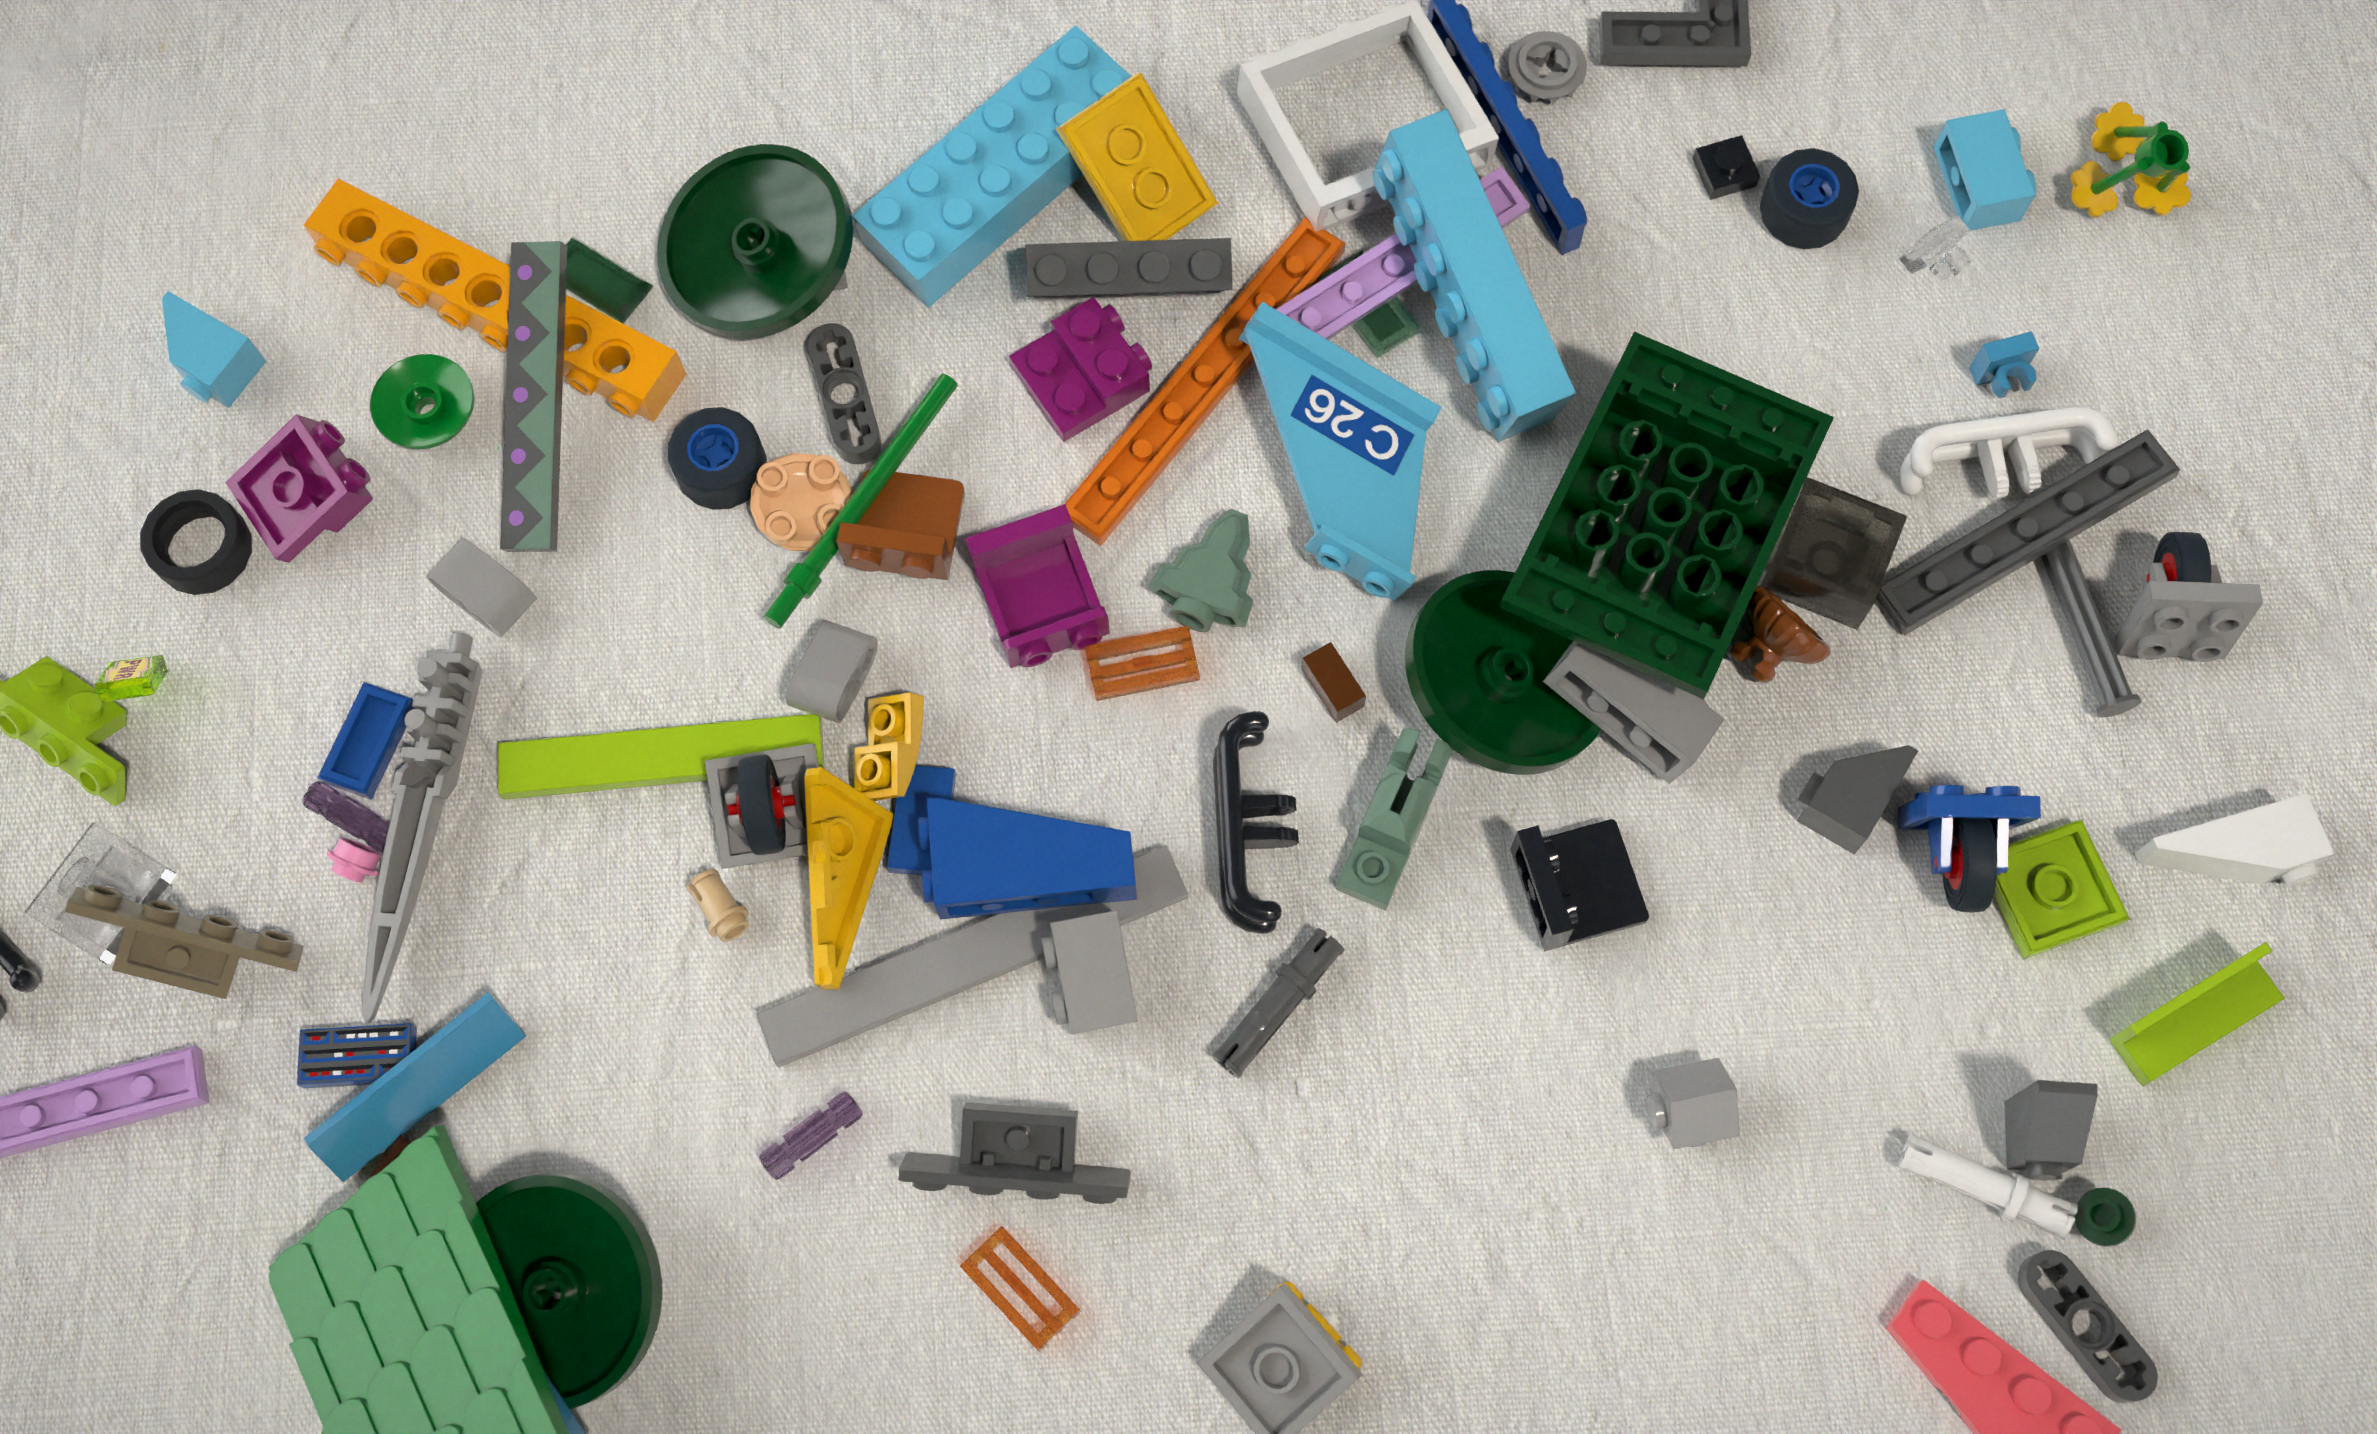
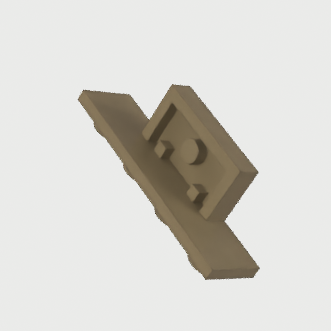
M89 885L87 889L76 887L65 909L66 913L125 928L112 971L223 999L227 998L239 958L297 972L304 947L293 944L294 939L281 932L262 930L260 934L237 929L238 925L234 921L224 917L206 915L202 920L180 914V909L173 904L158 900H148L144 905L122 899V893L118 890L101 885Z

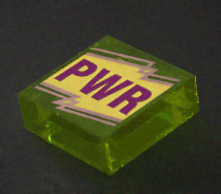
M163 655L109 662L95 683L100 701L104 700L106 702L153 695L168 672Z

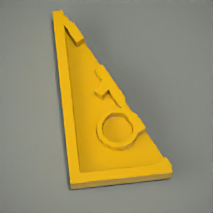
M817 767L807 769L804 776L814 983L824 990L840 988L894 820V814L824 768Z

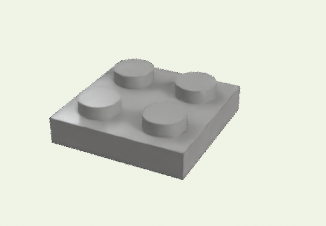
M1286 1283L1278 1287L1197 1362L1199 1367L1255 1434H1298L1363 1375Z

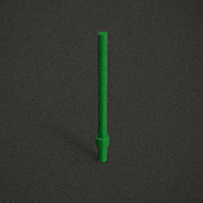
M946 374L939 376L802 564L795 563L783 580L786 586L763 616L772 626L781 629L803 598L810 599L822 582L819 577L839 550L837 537L840 523L858 524L958 387L957 382Z

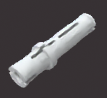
M1913 1133L1908 1137L1901 1152L1904 1157L1899 1158L1898 1168L1911 1171L2000 1210V1216L2007 1220L2013 1221L2017 1217L2052 1232L2062 1239L2071 1230L2075 1218L2070 1215L2077 1213V1204L2030 1186V1180L2019 1174L2012 1178L1923 1140Z

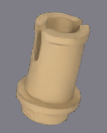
M710 869L704 871L690 881L692 884L687 885V891L693 896L710 923L707 928L711 936H718L721 942H728L739 937L748 929L750 924L746 919L749 915L747 908L743 905H737L722 881L718 870Z

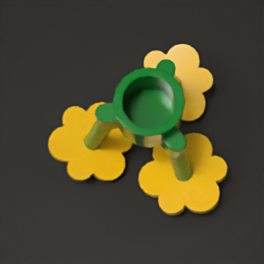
M2116 102L2110 107L2108 113H2100L2096 116L2094 124L2097 130L2091 137L2092 148L2098 153L2107 152L2108 158L2112 161H2120L2125 156V153L2135 154L2134 163L2110 175L2109 173L2103 174V170L2097 162L2088 161L2082 165L2081 170L2078 169L2072 172L2070 179L2074 188L2071 191V199L2076 207L2079 209L2087 208L2089 215L2094 218L2100 217L2104 212L2116 209L2118 197L2112 189L2115 185L2134 176V183L2138 187L2133 195L2134 202L2142 209L2153 208L2156 214L2164 216L2169 214L2173 207L2182 208L2190 201L2191 191L2184 185L2188 180L2187 172L2190 169L2189 163L2186 162L2189 147L2183 135L2177 131L2168 130L2167 123L2163 121L2153 126H2144L2143 116L2133 114L2131 105L2126 102Z

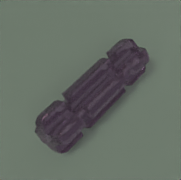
M315 781L309 786L308 791L302 798L304 807L317 815L324 816L327 821L357 839H362L367 845L380 853H384L390 825L389 821L381 819V816L351 798L341 795L339 791L326 783Z
M840 1092L827 1102L829 1108L823 1112L819 1108L783 1136L785 1141L780 1145L774 1142L760 1153L759 1160L772 1178L775 1180L783 1178L795 1168L794 1162L798 1159L804 1162L839 1135L837 1130L840 1127L844 1126L847 1129L862 1117L861 1108L848 1092Z

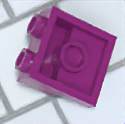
M1094 296L1050 321L1051 332L1009 356L1010 366L1063 442L1150 392L1148 371L1152 369V364L1146 351L1138 342L1131 346L1128 345L1120 334L1125 331V327L1118 312L1111 304L1102 308Z
M296 414L225 482L275 560L290 563L322 531L326 529L338 533L373 500V497L365 487L371 481L370 475L357 461L345 457L340 449L345 443L343 435L334 425L326 420L319 422Z

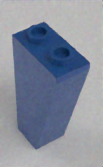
M928 798V817L918 819L921 850H930L932 870L922 871L924 900L926 904L934 903L940 920L1137 900L1130 831L943 798Z

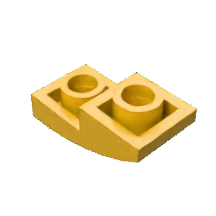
M908 692L868 699V746L855 748L854 789L873 801L905 796L919 753L924 710L923 695Z

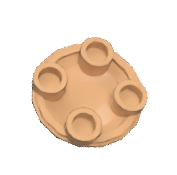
M792 453L774 459L772 462H767L759 468L757 478L751 489L750 510L757 528L772 543L790 551L811 552L851 498L853 491L847 476L840 470V466L834 458L828 455L817 456L815 454Z

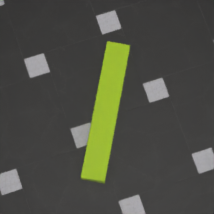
M813 714L498 743V794L503 800L708 781L706 760L812 743L816 744L819 767L825 769L822 718Z

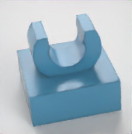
M2032 331L1986 343L1981 347L1969 369L1976 385L1991 382L1992 391L1998 398L2005 397L2011 388L2010 382L2007 379L2009 376L2017 378L2025 392L2030 390L2036 382V371L2030 363L2040 348Z

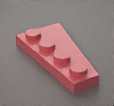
M1925 1280L1916 1284L1886 1327L1888 1332L1936 1389H1940L1959 1411L1960 1419L1973 1434H2120L2122 1431Z

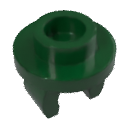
M2095 1188L2085 1193L2077 1203L2078 1210L2074 1215L2076 1226L2079 1232L2091 1243L2102 1247H2112L2125 1242L2132 1235L2136 1226V1212L2130 1200L2121 1192L2112 1188Z

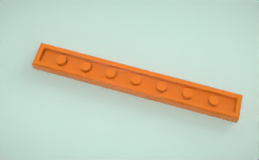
M1307 217L1303 218L1067 500L1065 505L1072 520L1073 528L1099 546H1102L1255 361L1250 346L1239 340V337L1260 303L1264 302L1277 309L1320 282L1345 252V242L1325 229L1315 232Z

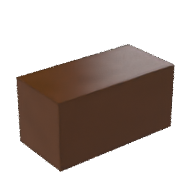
M1331 642L1302 658V671L1336 723L1365 707V693Z

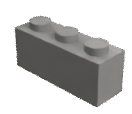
M1575 641L1570 644L1543 681L1669 784L1697 761L1725 720L1711 709L1705 700Z

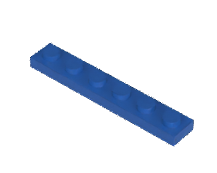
M1429 0L1427 14L1429 21L1499 137L1497 146L1561 255L1580 248L1585 225H1587L1585 209L1578 198H1571L1564 186V178L1558 162L1552 157L1548 159L1540 145V136L1536 125L1530 118L1525 119L1519 110L1513 86L1508 80L1502 81L1496 71L1493 54L1486 42H1479L1472 30L1471 18L1466 7L1462 3L1457 5L1455 0Z

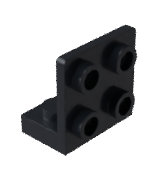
M1609 819L1544 838L1542 837L1539 825L1517 831L1510 851L1544 952L1642 925L1648 921L1649 913L1615 820Z

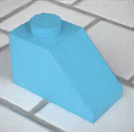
M167 291L162 298L169 361L184 378L180 383L181 387L204 403H207L212 398L230 408L266 363V360L248 337Z

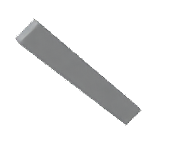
M1167 845L1133 858L1137 900L997 914L842 978L839 989L824 990L819 987L756 1013L776 1066L780 1068L1043 959L1044 953L1041 937L1051 935L1049 924L1052 922L1117 910L1120 926H1123L1188 899V892Z

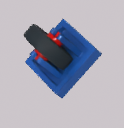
M1936 785L1929 787L1930 792L1916 793L1915 800L1898 807V829L1928 830L1932 874H1942L1946 899L1951 909L1960 912L1978 913L1985 911L1992 902L1997 875L2007 873L2009 830L2041 818L2040 796H2021V787L1991 786L1985 788L1986 793L1965 795L1964 786Z

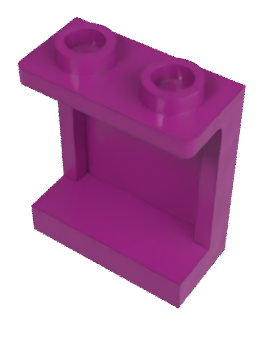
M1065 504L965 538L970 560L1010 668L1019 665L1023 667L1038 666L1048 661L1053 653L1071 647L1074 650L1086 649L1099 643L1102 640V636L1110 634L1108 615L1105 607L1101 606L1075 539L1072 520Z

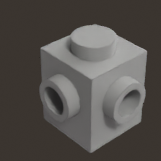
M1719 1058L1653 1071L1655 1094L1647 1096L1650 1120L1655 1129H1663L1673 1149L1698 1147L1708 1142L1740 1136L1737 1088Z

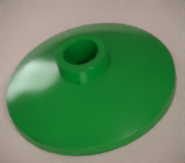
M434 354L414 355L396 362L379 377L371 394L370 412L377 429L393 444L407 449L433 448L451 440L465 427L474 408V389L465 371L454 361ZM430 404L435 405L429 412L420 414L423 407Z

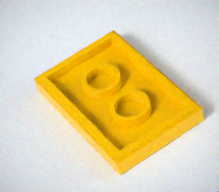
M1142 73L1134 74L1056 128L1057 133L1123 241L1167 240L1218 204V201Z

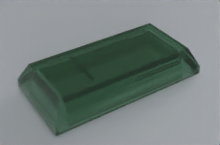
M573 236L566 244V289L624 324L651 291L653 285Z

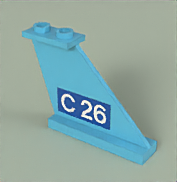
M1261 302L1246 324L1239 340L1248 344L1252 351L1315 533L1307 542L1304 550L1315 555L1317 561L1327 569L1337 572L1342 571L1360 581L1363 588L1372 595L1395 601L1413 584L1416 578L1415 575L1410 573L1426 431L1434 424L1442 407L1266 303Z

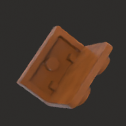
M871 469L864 472V474L862 475L861 483ZM895 472L858 524L840 523L837 544L845 566L867 572L883 571L905 574L917 579L934 578L948 580L965 497L963 484L958 480Z

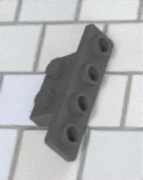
M966 1102L962 1113L960 1157L907 1153L899 1167L898 1180L913 1182L914 1188L924 1191H938L945 1189L947 1185L967 1186L972 1193L979 1195H996L1002 1193L1003 1189L1026 1191V1195L1034 1199L1048 1200L1055 1199L1060 1194L1083 1195V1199L1090 1203L1109 1204L1115 1202L1117 1198L1127 1197L1131 1171L1128 1169L1075 1165L1078 1111Z

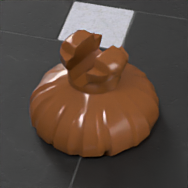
M1763 586L1755 588L1748 604L1749 617L1754 633L1746 642L1738 641L1731 648V654L1740 663H1744L1748 658L1752 659L1758 650H1763V659L1754 666L1755 670L1752 672V675L1758 681L1763 683L1771 682L1776 675L1775 667L1783 660L1803 664H1816L1830 656L1831 650L1829 645L1796 612L1791 610L1767 588Z

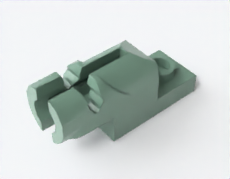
M1412 728L1403 729L1359 827L1358 837L1336 884V890L1385 911L1428 816L1430 805L1453 751L1448 743L1437 738L1427 760L1423 775L1421 777L1416 776L1415 781L1410 780L1407 772L1417 750L1418 743L1416 742L1420 735L1419 730Z

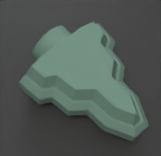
M1229 509L1208 526L1200 543L1184 546L1174 562L1161 564L1150 581L1148 589L1173 605L1170 615L1182 626L1197 632H1209L1213 622L1229 627H1246L1253 605V599L1247 594L1251 573L1244 563V558L1250 546L1248 515L1234 509Z

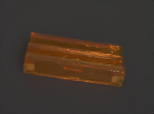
M1189 625L1085 646L1096 701L1200 680ZM1182 644L1183 650L1133 658L1129 661L1100 666L1099 660ZM1186 663V666L1103 682L1104 679Z
M1003 1226L996 1230L960 1265L961 1269L1038 1352L1054 1336H1057L1071 1319H1074L1081 1312L1077 1305ZM1001 1243L1063 1309L1056 1317L1051 1314L996 1255L994 1250ZM986 1260L1042 1320L1046 1326L1039 1333L1034 1330L977 1268L981 1262Z

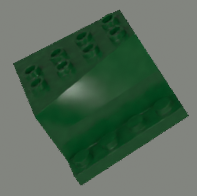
M1634 331L1502 598L1500 608L1704 700L1834 417Z

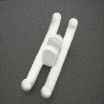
M2075 406L1939 425L1927 429L1915 440L1911 452L1904 458L1900 468V484L1904 493L1908 495L1918 494L1922 490V478L1930 476L1933 472V463L1979 457L1990 495L1994 499L2008 496L2010 487L2004 453H2009L2021 485V490L2026 494L2038 493L2041 488L2042 476L2035 449L2069 445L2080 452L2085 465L2104 455V452H2109L2118 447L2119 437L2112 422L2101 412L2088 407Z

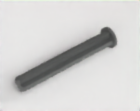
M2070 540L2042 555L2041 558L2101 705L2097 708L2098 716H2115L2135 708L2141 703L2139 695L2132 694L2073 546Z

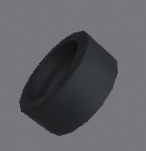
M200 489L180 491L161 500L147 515L140 531V551L147 565L176 591L192 595L214 593L230 585L245 570L252 553V534L241 515L218 494ZM213 517L219 520L225 528V536L219 550L209 560L197 566L185 568L177 567L170 561L168 548L173 536L184 525L199 518Z

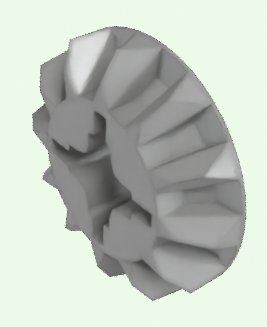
M1539 31L1526 35L1514 45L1508 60V76L1514 81L1516 92L1524 91L1529 94L1532 102L1542 98L1549 99L1554 104L1561 97L1568 96L1572 98L1580 84H1583L1587 70L1586 58L1581 47L1570 37L1553 31ZM1550 56L1554 57L1553 71L1549 73L1548 77L1540 78V67H1543L1545 62L1549 61Z

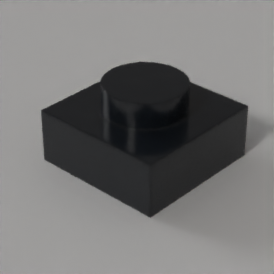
M1742 135L1695 149L1692 159L1710 200L1757 187L1760 174Z

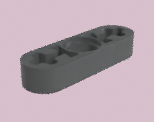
M836 323L824 324L813 331L808 341V348L833 441L839 456L844 461L856 465L865 464L872 461L879 454L882 439L852 333L843 325ZM831 342L837 343L843 367L834 370L827 352V344ZM850 383L858 387L859 394L850 403L839 404L831 399L832 391L840 384ZM856 417L864 442L860 446L853 445L847 420Z
M2054 1250L2042 1251L2028 1257L2021 1264L2018 1271V1284L2022 1293L2100 1391L2110 1400L2123 1404L2141 1401L2149 1397L2154 1392L2158 1382L2157 1368L2153 1360L2072 1260L2065 1254ZM2039 1265L2044 1270L2054 1267L2060 1275L2055 1279L2054 1283L2062 1295L2067 1297L2076 1292L2081 1299L2066 1305L2059 1313L2054 1305L2065 1300L2053 1287L2044 1290L2039 1287L2036 1281L2041 1278L2042 1273L2037 1266ZM2079 1310L2092 1312L2101 1323L2102 1333L2095 1343L2083 1342L2073 1331L2072 1320ZM2116 1341L2119 1349L2112 1350L2109 1353L2121 1366L2128 1364L2135 1366L2137 1373L2134 1374L2132 1380L2137 1387L2135 1388L2132 1385L2120 1387L2115 1380L2121 1373L2119 1367L2110 1356L2097 1361L2094 1353L2109 1348Z

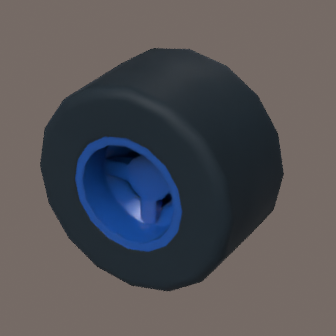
M1816 148L1795 150L1782 157L1771 170L1762 194L1760 211L1764 225L1772 236L1784 244L1801 249L1821 248L1835 241L1847 227L1856 207L1859 187L1855 173L1843 159L1832 152Z
M724 407L704 408L688 415L675 427L668 442V462L682 492L695 504L712 510L731 509L747 502L751 498V489L757 478L759 468L767 463L766 453L754 425L740 412Z

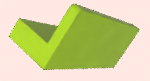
M2267 942L2109 1038L2142 1087L2285 999L2258 962V960L2273 952Z

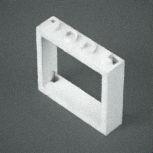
M1417 0L1400 6L1390 5L1382 9L1378 14L1357 22H1344L1330 32L1313 38H1301L1289 47L1270 54H1258L1240 65L1237 95L1315 232L1321 229H1330L1389 206L1391 203L1389 198L1383 200L1375 187L1373 180L1375 167L1324 185L1271 90L1406 40L1461 132L1459 136L1475 171L1487 168L1492 164L1499 137Z

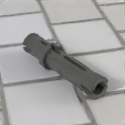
M1316 928L1312 937L1288 965L1285 963L1280 965L1275 971L1278 978L1220 1048L1211 1055L1225 1070L1229 1068L1230 1074L1237 1079H1240L1244 1070L1303 999L1310 1000L1316 993L1314 985L1337 957L1345 951L1343 946L1331 935L1327 939L1325 937L1327 933L1324 930Z

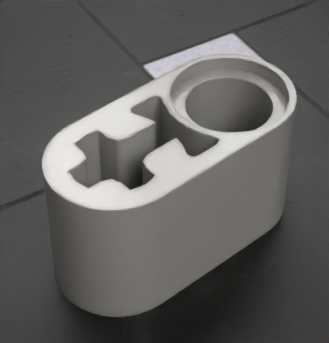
M462 538L426 576L442 594L500 638L537 600L535 594L522 581L465 538Z
M828 620L823 621L793 673L787 691V705L840 723L849 711L873 665L878 645L877 638Z

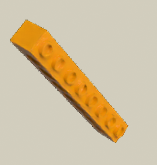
M338 178L304 223V227L316 243L313 246L316 253L333 265L339 266L344 262L354 267L360 277L376 287H381L385 283L396 289L398 295L414 307L422 309L424 305H427L437 310L443 320L457 329L464 330L466 326L479 332L480 336L492 347L506 352L508 346L510 266ZM372 237L368 241L363 242L365 239ZM415 257L412 261L403 264L406 260ZM456 279L453 283L443 286L447 281ZM566 295L563 376L574 389L585 395L591 396L595 392L607 398L609 404L614 409L627 417L634 418L638 414L654 423L686 376L677 351ZM499 300L495 305L485 307L489 302ZM585 343L576 351H568L575 344ZM619 365H628L622 372L610 373Z

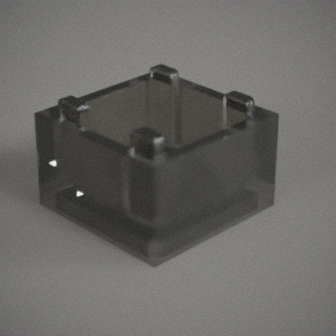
M1806 477L1779 536L1760 586L1767 588L1783 601L1858 630L1874 604L1907 516Z

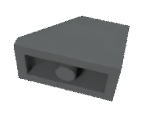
M1910 745L1834 761L1824 776L1814 772L1797 799L1806 805L1797 822L1855 855L1870 836L1918 750Z
M2037 1080L2006 1100L2004 1106L2007 1169L2026 1170V1178L2031 1180L2053 1181L2062 1179V1173L2082 1164L2098 1097L2097 1084Z

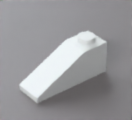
M2307 793L2152 838L2135 852V856L2140 864L2259 884L2283 878L2286 886L2298 884L2319 875L2317 866L2335 855Z

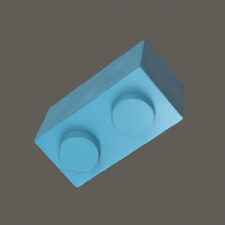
M2005 109L1946 120L1934 145V150L1963 232L2021 221L2036 196V180L2032 171L2026 170L2020 153L2021 140L2019 133L2015 127H2011Z

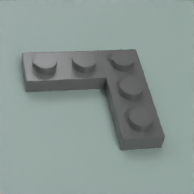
M1695 0L1696 12L1602 11L1599 20L1600 65L1748 66L1751 57L1748 0Z

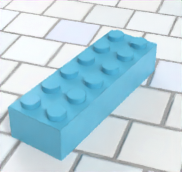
M1075 25L852 215L863 245L929 308L1083 175L1057 133L1056 128L1126 81L1131 75Z
M1448 109L1391 130L1373 171L1374 184L1383 200L1389 198L1396 214L1393 222L1397 236L1404 246L1410 245L1417 261L1414 263V271L1418 283L1423 291L1427 292L1430 290L1438 307L1435 309L1436 322L1442 335L1445 338L1451 337L1459 354L1456 356L1459 374L1467 385L1472 383L1478 396L1479 402H1477L1476 407L1482 425L1487 431L1493 430L1497 441L1501 442L1554 420L1573 398L1576 391Z

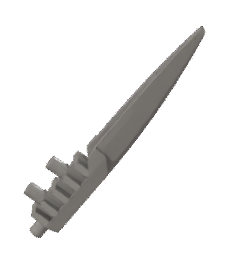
M452 633L448 652L428 651L426 658L422 659L417 666L418 681L428 691L426 697L414 696L412 706L415 709L410 710L405 716L406 732L416 742L414 748L402 747L400 758L406 763L395 772L391 793L396 794V799L380 867L366 958L362 1016L366 1024L376 1017L418 898L444 801L448 799L457 785L483 672L480 664L469 658L473 637L467 634Z

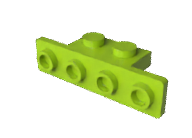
M48 656L7 681L3 682L0 680V729L8 737L19 739L38 752L48 765L59 767L78 780L88 793L101 796L113 806H117L125 801V767L96 746L127 725V711Z

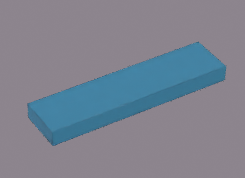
M488 991L305 1136V1142L319 1159L344 1183L394 1143L400 1135H404L523 1040L526 1035L522 1028Z

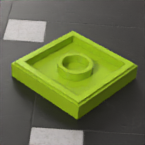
M2082 819L2008 845L2007 873L1997 875L1994 897L2023 959L2122 925L2130 920Z

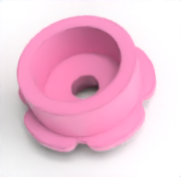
M340 837L335 849L327 851V856L334 861L331 870L344 878L362 883L366 875L377 876L380 872L376 866L382 854L360 842Z

